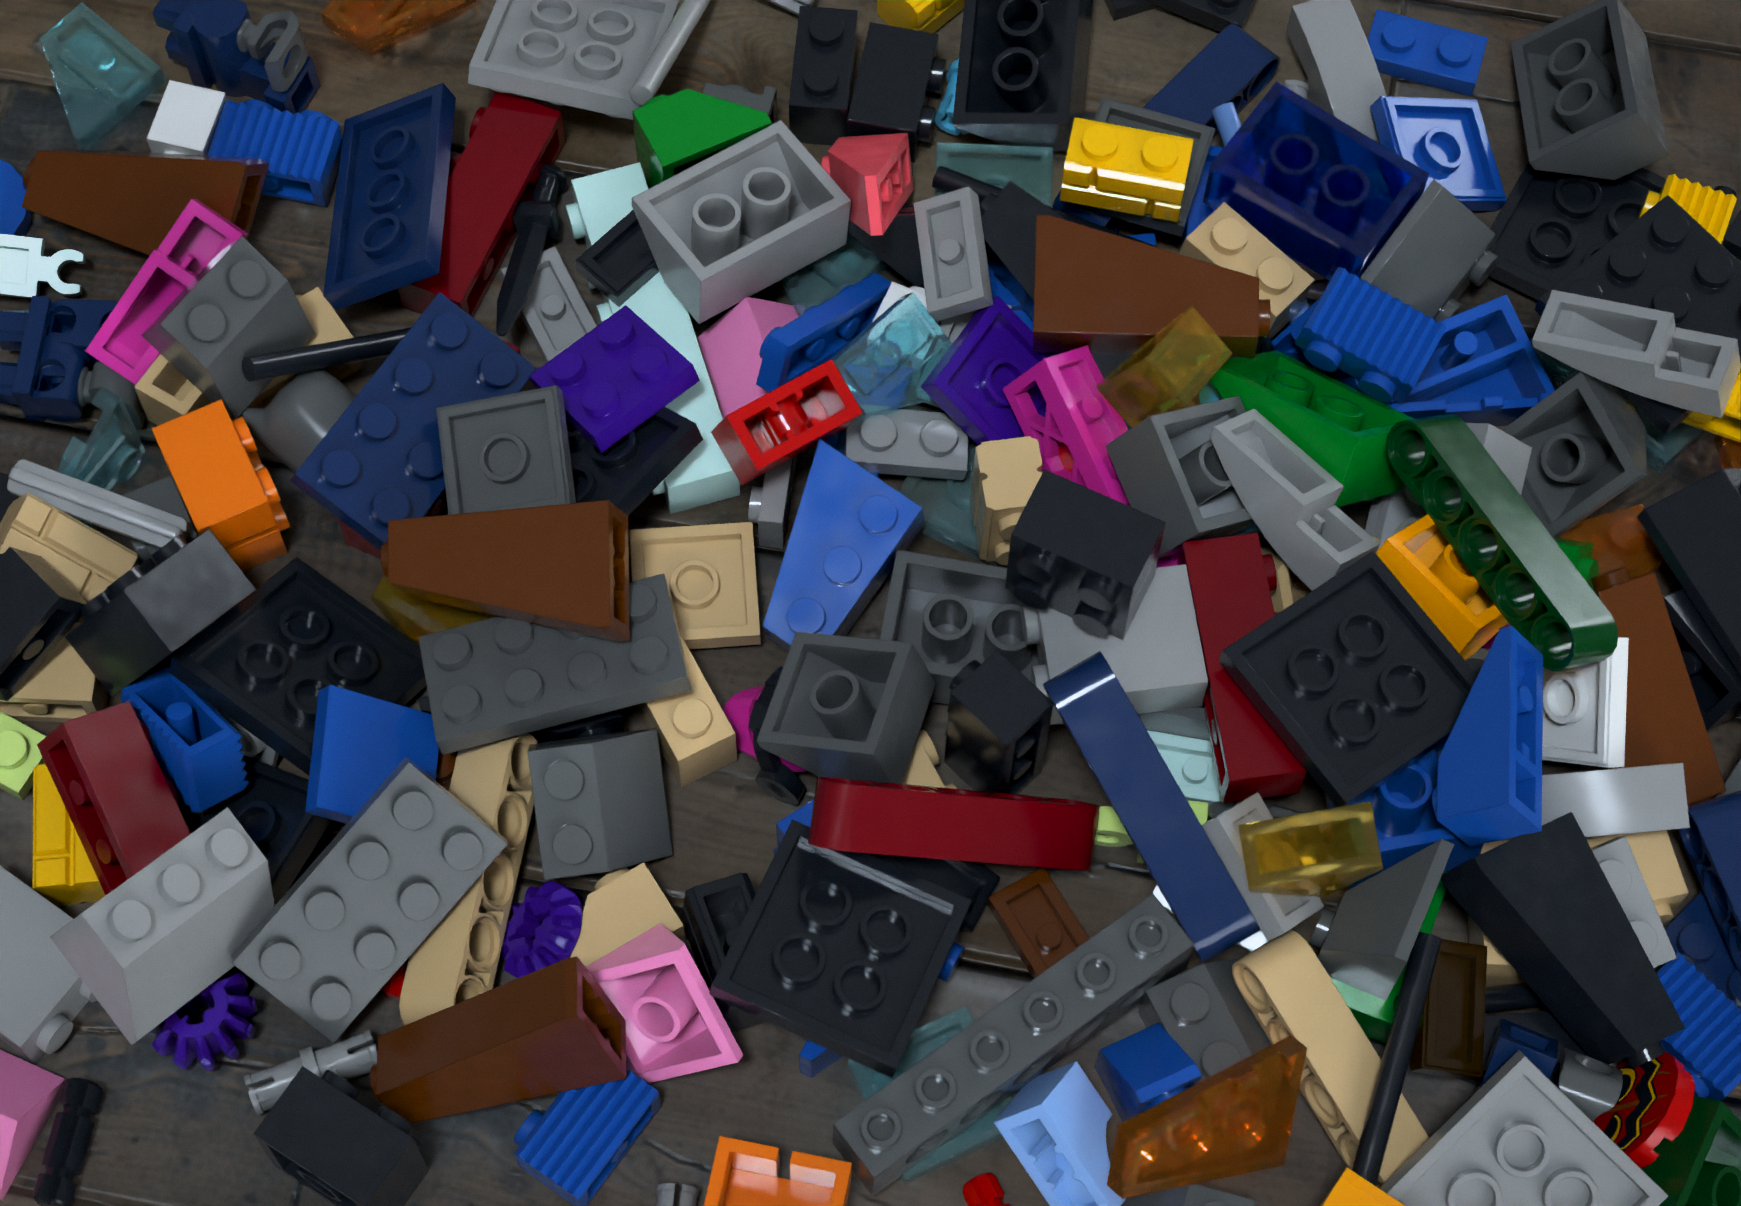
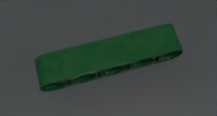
M1450 413L1397 422L1391 428L1386 444L1388 459L1392 467L1510 626H1513L1543 654V667L1551 671H1559L1603 661L1610 657L1617 647L1618 641L1617 625L1611 613L1467 424L1457 415Z

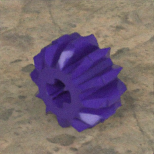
M227 971L148 1032L157 1034L152 1043L155 1051L160 1056L173 1053V1062L177 1068L186 1070L194 1059L198 1057L205 1071H212L216 1064L215 1053L223 1050L227 1058L237 1060L239 1051L233 1043V1039L254 1038L255 1029L245 1018L258 1011V1005L254 997L244 995L249 984L241 973L227 977ZM208 1005L210 1009L204 1011V1022L193 1024L191 1020L197 1018L198 1007Z

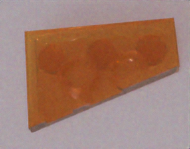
M1290 1035L1117 1125L1107 1186L1124 1199L1283 1166L1307 1047Z

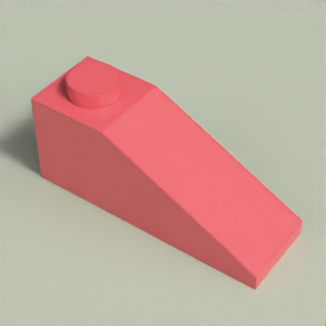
M908 133L839 137L828 150V156H823L822 168L851 200L849 220L870 236L883 235L914 191Z

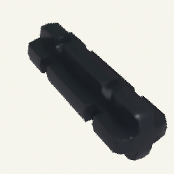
M70 1078L65 1082L59 1102L63 1104L64 1110L63 1112L56 1113L42 1164L46 1166V1172L38 1175L33 1192L34 1201L41 1206H71L77 1186V1184L73 1183V1175H80L94 1123L90 1122V1116L98 1113L103 1095L102 1088L93 1081Z

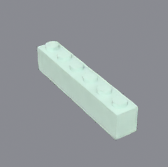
M640 162L571 180L574 203L565 205V211L573 239L584 237L588 249L633 210L632 197L648 190ZM660 271L620 307L602 293L604 303L596 305L600 324L626 305L693 364L700 380L665 407L696 423L703 440L652 491L653 496L664 493L670 514L739 496L740 482L711 433L723 418L688 310L664 283ZM586 279L589 289L596 288L591 282H589Z

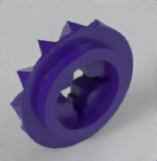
M548 880L541 888L530 886L526 891L523 903H512L513 916L510 922L507 923L506 938L503 941L500 953L505 958L504 971L516 978L523 977L569 958L577 943L582 925L581 903L577 894L572 889Z

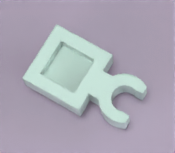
M0 234V296L31 299L32 296H39L41 283L50 284L54 290L64 296L74 297L82 295L83 287L78 284L64 283L61 280L60 271L65 264L70 262L86 264V256L79 251L65 249L56 252L51 257L44 256L45 241L43 239Z

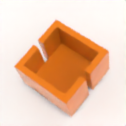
M221 399L151 428L198 536L210 529L242 572L288 553L280 531L290 528V524L281 506V499L267 468L263 467L257 454V447L243 416L231 421Z
M719 1136L704 1206H847L852 1182V1163L792 1151L790 1179L778 1177L780 1170L779 1148Z

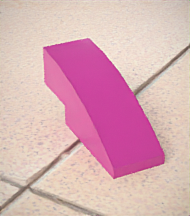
M191 199L158 249L153 250L85 352L136 385L160 354L141 335L223 248L242 236L246 238L248 233L200 200Z

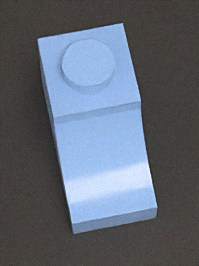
M1077 1061L1037 1076L1021 1088L993 1122L1050 1206H1121L1126 1200L1114 1176L1107 1151L1106 1127L1107 1121L1113 1114Z

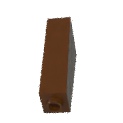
M72 148L39 150L28 164L24 173L23 187L26 193L22 208L151 255L153 250L158 249L190 200L198 199L248 233L245 238L248 241L269 162L257 158Z
M1037 215L1033 352L1064 353L1088 345L1091 353L1254 357L1258 337H1269L1270 299H1259L1258 277L1054 216Z
M609 500L388 520V541H385L381 547L382 570L389 584L410 597L613 641L630 640L628 515Z
M1625 566L1591 577L1594 588L1592 590L1614 618L1618 637L1629 638L1624 767L1683 763L1688 805L1727 791L1655 572L1630 576L1628 567ZM1580 764L1581 771L1611 769Z
M577 956L567 958L378 1036L377 1063L372 1065L370 1071L372 1091L379 1103H383L387 1108L402 1116L409 1123H415L626 1079V1020Z

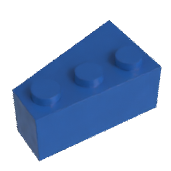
M1506 294L1440 321V323L1446 326V330L1413 390L1402 404L1394 399H1391L1390 402L1382 403L1414 419L1450 413L1457 415L1465 423H1489L1493 426H1508L1554 392L1555 389ZM1339 369L1333 377L1364 393L1358 387L1359 380Z
M821 439L818 442L763 623L768 639L788 653L796 632L846 636L893 570L896 551H906L925 524L923 508Z

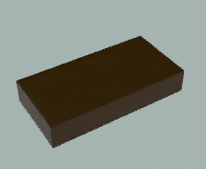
M1442 939L1412 1051V1072L1471 1081L1483 1077L1487 946Z

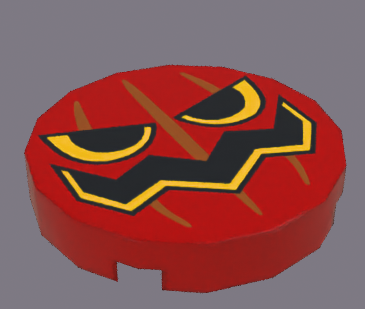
M1668 1052L1632 1069L1629 1068L1626 1060L1616 1068L1623 1072V1085L1619 1099L1614 1107L1594 1120V1123L1641 1169L1649 1166L1659 1156L1653 1149L1660 1144L1664 1137L1672 1142L1680 1134L1693 1106L1695 1083L1692 1074L1684 1069L1685 1065Z

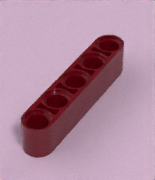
M817 777L808 844L846 852L1088 871L1091 870L1100 806L1060 798Z

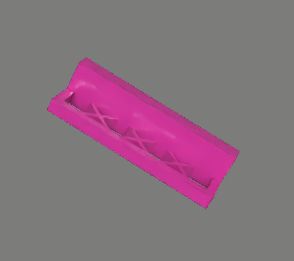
M1088 345L1044 358L1002 389L1025 437L1031 436V438L1038 439L1043 464L1042 473L1045 469L1130 506L1106 449L1107 444L1129 429ZM1036 384L1047 403L1045 417L1038 414L1028 393V390ZM1060 442L1067 445L1073 457L1072 472L1066 470L1058 455ZM1179 554L1158 559L1156 568L1177 565Z

